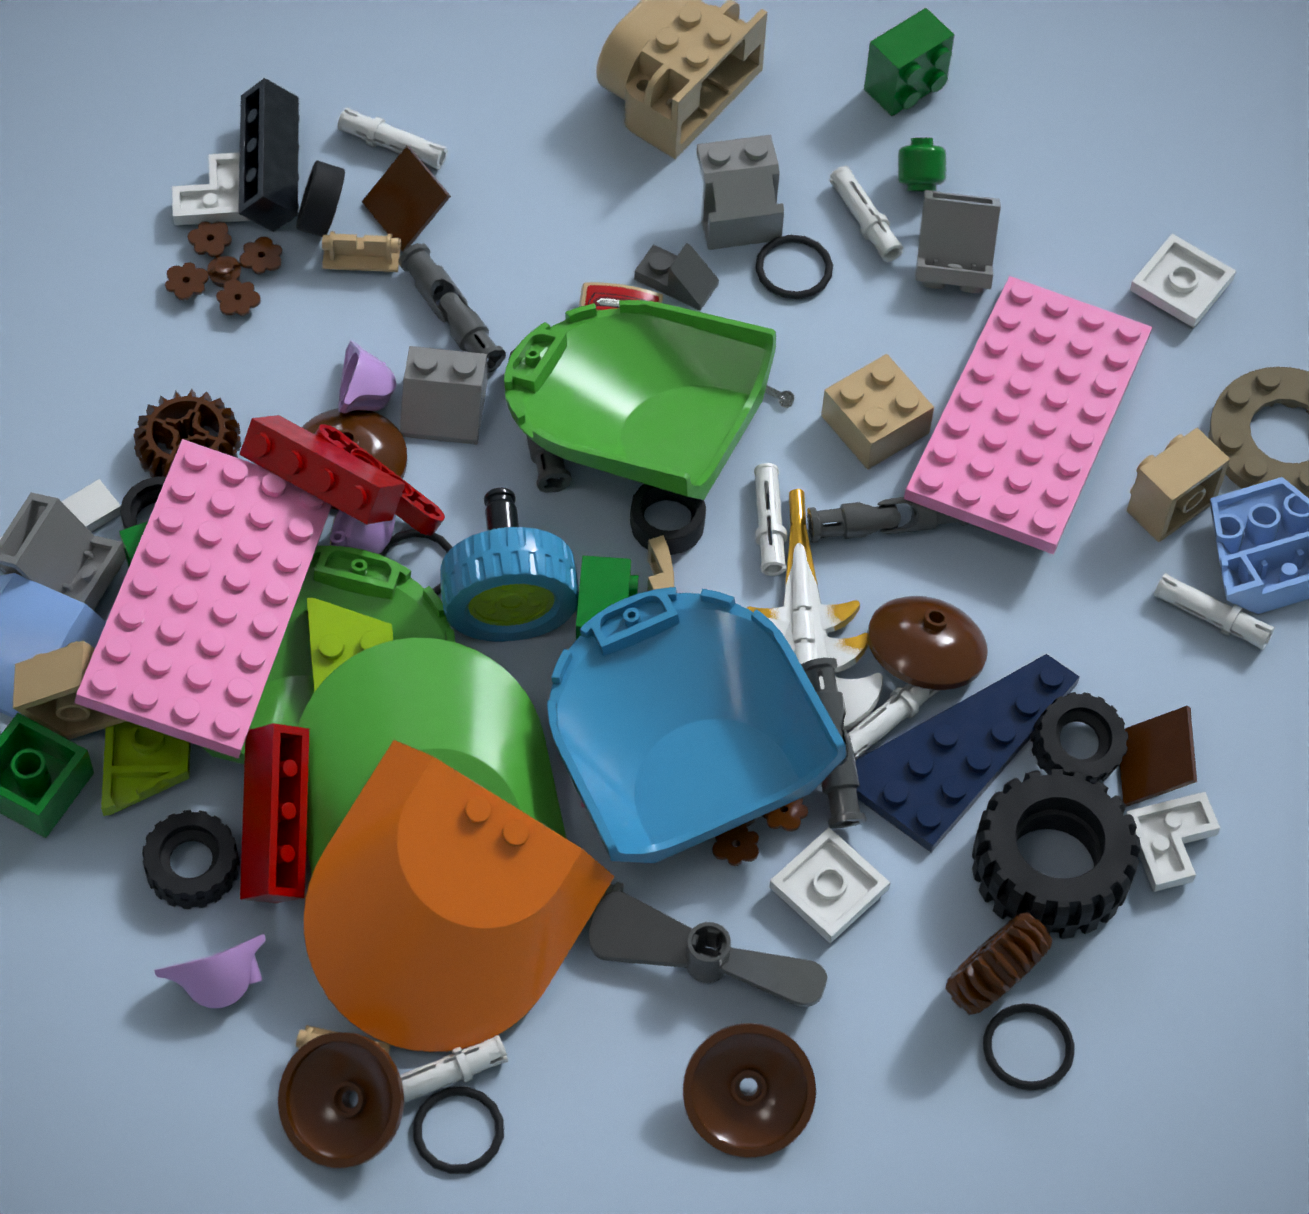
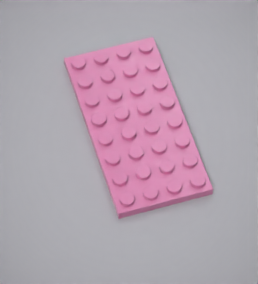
M1009 276L907 485L904 499L1054 555L1150 337L1152 326Z
M182 439L76 693L74 703L238 759L332 505L259 465Z

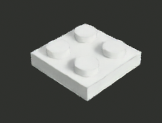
M1171 234L1134 278L1130 291L1194 328L1233 281L1236 270L1178 236Z
M829 827L770 880L769 888L829 943H832L889 890L891 882Z

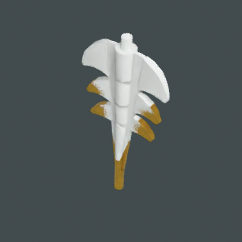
M793 489L789 492L790 537L783 607L755 608L748 606L746 608L752 612L757 609L767 618L790 622L795 645L794 653L800 664L817 658L837 659L838 666L834 671L835 673L841 672L855 665L865 654L868 647L867 633L841 639L828 637L827 633L839 630L851 622L860 610V602L853 600L841 604H821L806 527L805 493L801 489ZM875 673L860 679L836 677L837 688L839 692L843 693L846 708L842 732L855 728L875 708L883 686V676L881 673ZM820 676V687L824 689L823 677Z

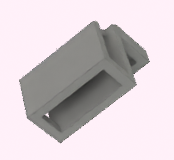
M771 135L697 144L696 155L703 179L701 222L708 250L770 242L776 237H781L784 206L783 203L777 204L780 172Z
M925 190L916 262V281H922L923 286L935 289L944 288L945 284L958 285L960 290L969 293H981L983 289H991L993 258L1001 209L1000 199Z
M32 492L0 539V570L4 574H19L31 581L81 601L92 610L99 604L100 599L126 559L121 541L94 536L59 498Z

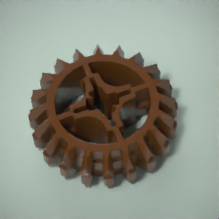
M192 388L187 396L182 397L175 390L173 399L170 400L160 395L159 406L148 404L147 415L139 416L137 422L139 428L134 429L136 457L139 458L144 472H150L151 478L167 477L182 439L238 458L237 451H240L241 447L240 425L235 420V415L231 408H225L221 398L212 401L208 392H205L200 397H196V393ZM204 426L212 428L218 434V437L210 435L209 431L203 429ZM158 442L166 444V448L172 450L170 455L157 446Z
M1030 913L1017 915L990 936L958 966L947 979L945 989L952 997L951 999L959 1008L962 1007L968 1015L980 1013L1008 992L1041 961V958L1051 948L1052 938L1047 933L1044 925L1038 919L1035 920Z

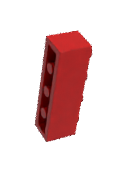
M280 415L252 418L239 454L366 525L393 520L405 487V483Z
M273 723L248 731L245 739L240 900L281 903L305 898L309 728Z

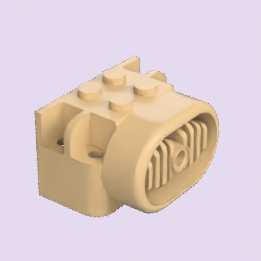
M641 0L614 27L606 39L597 62V80L603 88L625 100V125L627 129L676 159L763 70L767 11L761 9L746 23L739 19L740 5L733 0H728L721 7L708 5L701 0Z

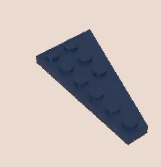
M1048 654L1041 656L855 760L860 784L859 788L856 789L857 799L932 853L1031 739V734L1035 730L1033 726L1044 710L1061 695L1062 697L1067 696L1078 684L1079 676Z

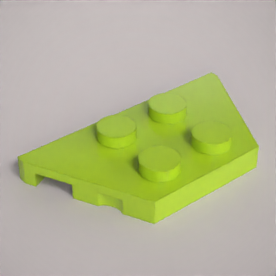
M313 597L307 598L314 692L337 667L349 658L368 648L394 640L392 624Z
M128 721L105 728L101 802L103 816L112 815L188 780L190 777L191 743Z

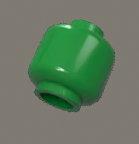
M911 138V145L904 146L898 151V181L903 185H907V191H937V185L942 184L946 180V150L941 146L933 145V138Z

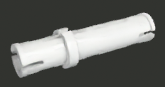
M347 107L339 117L337 129L366 140L367 145L385 147L398 154L406 146H409L424 164L437 170L445 162L447 147L386 124L385 119L367 117Z
M842 166L834 170L830 175L831 179L829 181L861 226L860 232L864 238L872 242L884 262H891L897 259L903 253L902 249L904 247L890 230V222L884 214H880L849 167Z
M762 463L754 468L759 526L755 531V539L757 544L760 545L761 572L768 576H777L783 574L787 569L784 555L787 530L782 526L778 466L772 463ZM768 494H769L770 510H768V499H767V495H768ZM770 528H771V531H772V541H773V544H772V545H771V538H770Z
M1166 573L1160 579L1154 592L1155 597L1169 602L1222 629L1221 633L1227 636L1232 634L1242 638L1261 650H1264L1266 644H1268L1275 628L1242 612V607L1236 604L1232 607Z
M909 683L903 688L897 687L893 690L887 702L848 732L855 760L894 729L901 721L914 717L919 712V707L940 690L925 689Z
M499 1035L463 1050L461 1047H457L452 1050V1054L440 1060L400 1075L404 1089V1102L416 1099L460 1080L466 1083L473 1080L472 1075L508 1062L507 1053Z

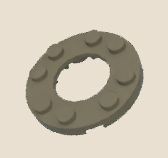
M1266 367L1238 377L1218 397L1211 414L1210 430L1208 433L1209 439L1230 458L1225 475L1241 489L1283 477L1309 498V460L1301 463H1284L1270 458L1257 447L1251 436L1250 428L1251 420L1263 407H1271L1276 403H1281L1290 408L1302 407L1309 414V371L1291 367Z

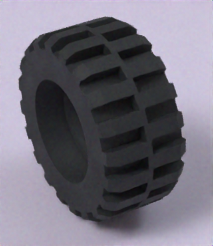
M1049 769L1048 775L1042 776L1038 770L1025 773L1023 782L1018 778H1014L1004 784L1002 792H995L988 801L987 809L982 813L972 851L974 880L981 882L979 892L984 901H994L993 912L1001 919H1005L1007 916L1014 919L1022 913H1030L1035 920L1038 919L1044 925L1049 935L1051 932L1059 933L1061 939L1073 938L1077 929H1080L1083 934H1087L1096 930L1100 921L1107 923L1116 914L1118 906L1123 905L1139 864L1137 858L1141 850L1140 838L1134 835L1137 829L1135 820L1131 814H1123L1126 805L1119 796L1115 795L1111 798L1107 794L1109 788L1099 781L1095 785L1085 781L1087 775L1074 772L1073 776L1063 775L1062 769ZM1053 829L1062 831L1075 837L1086 847L1093 860L1094 868L1074 878L1050 877L1038 872L1024 860L1016 842L1022 836L1036 830Z

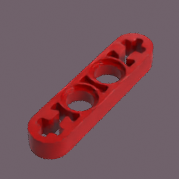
M326 424L319 426L315 432V435L405 483L395 515L418 532L429 536L434 535L445 519L444 513L436 504L341 431Z

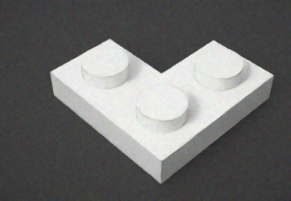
M240 152L209 154L210 184L172 186L174 226L200 224L204 221L210 223L250 221L238 214Z
M1206 792L1127 811L1126 815L1131 814L1137 825L1134 835L1140 838L1141 850L1139 857L1153 892L1193 882L1196 873L1184 844L1216 836L1220 830Z

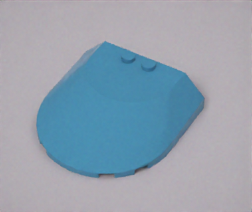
M676 587L654 589L627 597L608 606L580 628L581 635L569 650L563 649L551 676L553 683L547 707L554 743L611 861L657 863L811 794L846 757V747L841 735L782 632L759 610L756 609L752 612L735 603V597L718 591L702 588L701 594L677 593Z

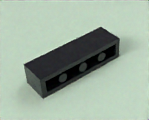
M263 78L241 95L238 214L275 232L287 222L292 221L298 215L299 97Z

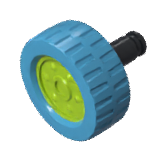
M494 488L486 493L484 504L486 506L487 531L472 535L457 543L445 555L440 566L441 595L447 621L458 632L479 640L505 642L525 640L544 635L567 622L578 606V579L573 552L565 541L552 533L534 528L519 527L517 507L514 504L516 497L514 492L508 488Z

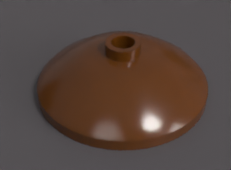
M339 408L315 416L302 426V428L313 434L322 424L336 428L403 479L408 458L405 440L399 429L383 415L365 410L342 413L339 412Z
M907 596L890 600L874 612L867 630L869 648L879 664L893 676L917 687L932 690L960 688L971 683L980 675L987 660V643L977 624L965 612L940 599L927 596Z
M740 1023L718 1030L706 1038L695 1050L684 1074L683 1101L692 1126L708 1144L721 1152L737 1157H762L785 1148L805 1129L815 1106L816 1081L808 1057L791 1037L768 1025ZM746 1078L754 1079L757 1083L756 1089L751 1093L743 1092L740 1088L742 1080Z
M349 1032L324 1034L303 1045L288 1062L279 1085V1116L288 1139L307 1159L330 1168L359 1166L378 1156L390 1144L397 1133L404 1110L402 1080L392 1058L373 1040ZM353 1091L358 1096V1103L355 1107L349 1101L350 1094Z

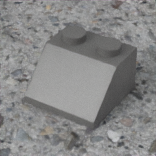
M409 346L403 380L400 421L402 436L477 445L488 383L487 354Z

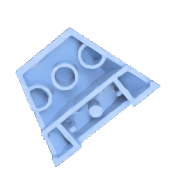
M1283 477L1210 498V508L1226 600L1256 614H1262L1308 600L1309 498Z
M16 573L0 575V712L12 718L17 713H20L13 709L15 664L31 659L37 654L48 653L66 647L72 642L85 641L96 648L106 621L87 604Z

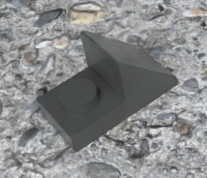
M688 243L685 244L678 256L653 244L636 268L634 280L700 311L719 285V279Z

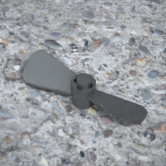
M612 891L601 898L595 908L589 929L590 948L601 960L686 968L691 977L703 983L718 981L727 974L796 1006L808 1007L818 1003L822 998L827 983L825 969L814 961L732 948L730 935L723 926L714 922H704L692 929L622 891Z

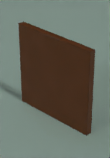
M406 146L361 202L387 234H392V238L401 239L400 250L404 252L412 245L451 196L411 147Z
M1189 706L1181 707L1125 728V732H1128V740L1126 741L1128 748L1126 754L1121 758L1120 768L1123 802L1126 806L1197 782L1191 708Z

